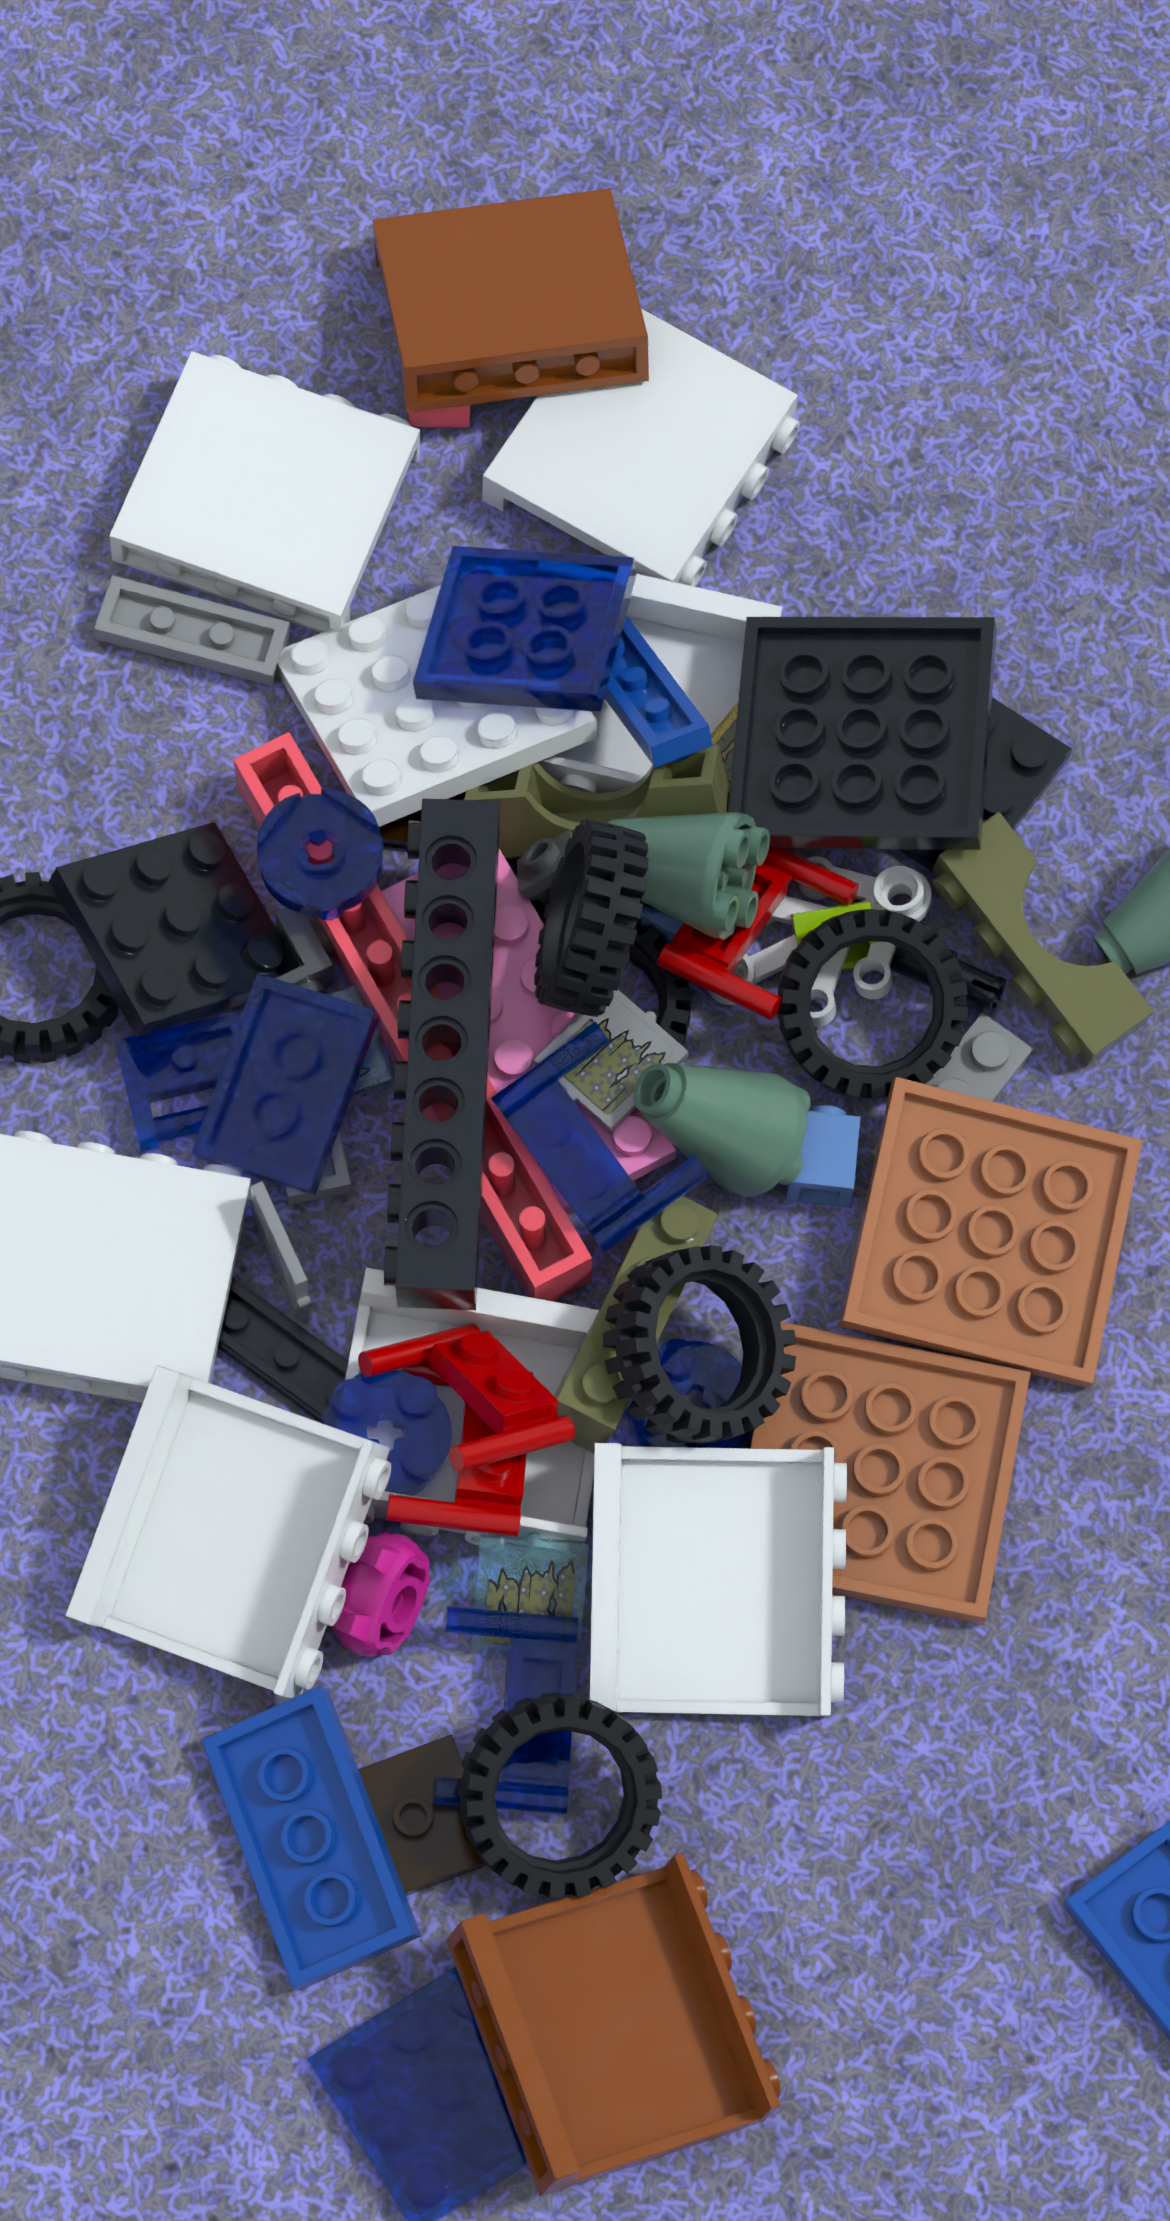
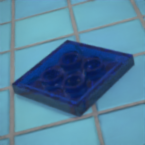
M452 546L413 679L416 699L601 712L637 575L634 557Z
M456 1966L307 2058L308 2064L406 2221H440L528 2165Z

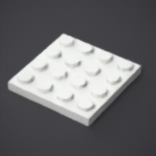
M498 563L344 624L342 631L330 629L287 646L283 649L278 661V674L369 831L421 810L422 798H451L599 737L596 718Z

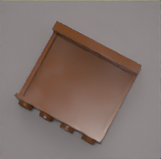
M611 188L372 219L376 267H380L402 368L403 397L407 413L649 381L648 334Z
M683 1852L673 1855L662 1868L617 1881L605 1889L601 1887L592 1889V1894L578 1898L572 1895L492 1921H488L486 1913L460 1921L446 1940L540 2196L765 2121L780 2107L778 2098L781 2090L777 2072L770 2060L762 2059L753 2035L756 2031V2021L752 2007L745 1996H738L729 1973L732 1967L729 1947L722 1934L719 1932L714 1933L705 1910L708 1898L704 1882L696 1870H690Z

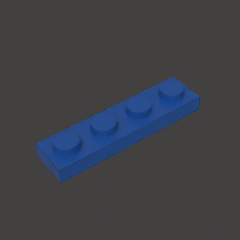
M618 603L561 625L566 646L655 768L667 763L682 761L695 752L713 746L708 723Z

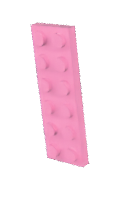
M499 849L488 1078L568 1215L675 1160L676 1149L664 1135L644 1118L643 1113L637 1108L610 1133L578 1103L574 1105L568 1104L566 1093L534 1065V1059L579 1014L540 1004L535 996L536 985H534V975L538 968L535 967L536 954L541 947L538 944L540 930L544 927V924L530 900H527L519 891L518 879ZM448 863L441 866L436 873L445 879H457L468 870L460 864ZM418 873L381 891L409 940H414L415 919L404 918L406 880H418ZM447 922L438 925L433 930V933L442 939H454L460 936L465 929L459 924ZM442 982L435 985L443 1000L452 999L462 991L458 985L451 982Z

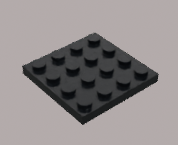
M747 617L728 812L747 814L754 818L757 827L768 829L770 834L769 848L981 850L997 635L995 617Z

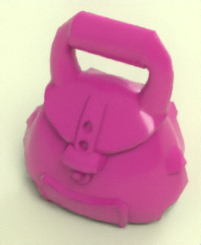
M381 1532L376 1536L368 1537L358 1561L355 1563L349 1562L341 1585L342 1588L346 1589L345 1603L338 1620L333 1626H330L337 1634L338 1640L343 1647L350 1649L355 1655L359 1656L390 1655L398 1649L405 1639H409V1634L420 1613L428 1586L431 1583L428 1556L420 1550L412 1539L405 1535Z

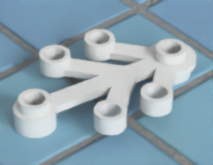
M814 856L807 858V860L858 883L859 890L855 899L861 900V902L870 901L871 909L897 912L919 922L926 916L931 907L932 894L930 885L921 873L912 868L893 866L881 872L879 876L873 877L832 866L823 857ZM798 883L800 891L807 898L813 900L826 898V896ZM897 894H907L912 898L909 903L904 905H892L890 903L891 898ZM785 896L766 925L774 921L792 925L791 913H801L830 907ZM795 934L751 956L745 953L732 974L738 975L742 979L756 985L757 982L784 970L787 958L791 951L797 947ZM888 942L873 943L870 945L867 957L857 962L853 970L856 990L861 996L867 999H879L887 995L891 990L893 980L890 964L897 946ZM850 946L841 949L822 966L811 989V1000L823 999L828 1003L822 1011H810L815 1027L825 1026L835 1017L836 1004L833 993ZM870 971H878L884 975L883 979L876 984H867L863 982L862 977ZM709 991L712 998L717 1002L725 1005H737Z

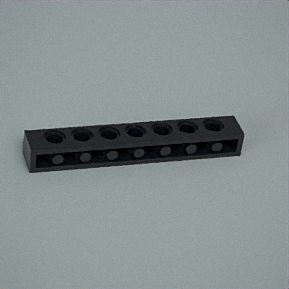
M422 798L421 821H409L408 859H419L418 880H406L404 918L415 919L414 940H402L401 978L412 979L411 1000H399L397 1032L398 1039H409L408 1061H396L394 1077V1100H406L404 1122H392L391 1161H402L401 1184H389L387 1222L399 1223L398 1246H386L384 1257V1285L395 1286L397 1306L402 1308L476 1310L500 838L499 801ZM448 863L460 864L468 870L457 879H445L436 873L441 866ZM447 922L459 924L465 929L460 936L454 939H442L433 933V930L438 925ZM442 982L454 983L462 989L460 994L448 1000L437 999L429 993L431 988ZM440 1042L453 1044L459 1049V1052L453 1058L445 1061L434 1060L426 1054V1051L432 1045ZM435 1103H445L456 1110V1113L444 1122H433L422 1115L428 1106ZM433 1164L444 1165L453 1172L447 1181L440 1184L427 1183L419 1177V1174L425 1167ZM428 1226L442 1227L450 1234L443 1244L434 1247L419 1243L415 1237L420 1230Z

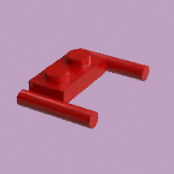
M769 848L764 863L761 866H756L752 890L758 893V909L751 927L747 929L737 926L731 936L721 940L712 938L683 923L673 937L672 942L666 944L663 948L657 965L768 1020H772L780 1007L782 997L732 974V972L786 896L789 882L793 880L847 907L854 901L859 890V884L784 848Z
M474 1323L363 1351L359 1354V1368L365 1377H372L430 1362V1367L496 1433L452 1446L449 1450V1458L452 1467L457 1472L570 1442L574 1439L575 1429L571 1419L566 1415L560 1417L557 1415L559 1401L489 1331L481 1332Z
M430 1362L402 1368L401 1381L450 1387L430 1367ZM464 1401L460 1444L496 1434ZM527 1453L457 1472L454 1502L389 1494L386 1521L518 1537Z

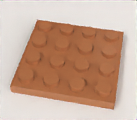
M895 1077L889 1090L838 1326L984 1363L1031 1372V1375L1088 1389L1093 1384L1143 1140Z
M780 1321L782 1330L795 1331L796 1344L784 1348L785 1354L796 1356L795 1370L781 1375L791 1382L788 1393L785 1396L776 1398L780 1407L772 1416L763 1418L764 1424L754 1429L750 1449L823 1450L824 1447H834V1463H847L846 1503H834L833 1529H846L845 1569H833L832 1594L984 1625L1031 1372Z

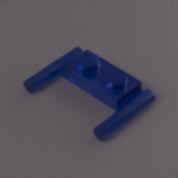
M594 1021L491 1099L606 1253L710 1175L698 1158L693 1155L645 1192L641 1193L558 1081L610 1042L596 1021Z
M446 1606L444 1616L445 1633L510 1638V1645L507 1648L504 1710L509 1711L516 1707V1701L527 1697L537 1699L541 1698V1694L557 1693L567 1696L568 1693L574 1694L579 1618ZM561 1730L539 1734L514 1751L500 1772L499 1779L501 1782H498L495 1793L497 1809L566 1815L569 1801L568 1781L572 1731ZM434 1778L433 1804L460 1805V1797L457 1793V1778Z

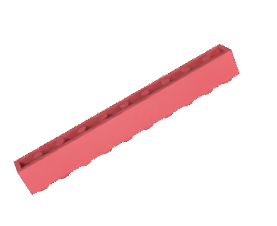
M287 732L233 759L238 790L312 919L317 918L325 930L333 949L331 954L394 1064L396 1061H408L409 1039H398L397 1029L399 1000H411L412 979L401 978L402 940L409 939L290 732ZM437 987L431 988L429 993L435 998L443 1000ZM440 1042L432 1045L426 1051V1054L434 1060L445 1061L453 1058L459 1052V1049L453 1044ZM488 1078L481 1217L526 1296L554 1302L592 1282V1257ZM445 1103L432 1104L423 1111L424 1117L433 1122L447 1121L456 1113L452 1106Z

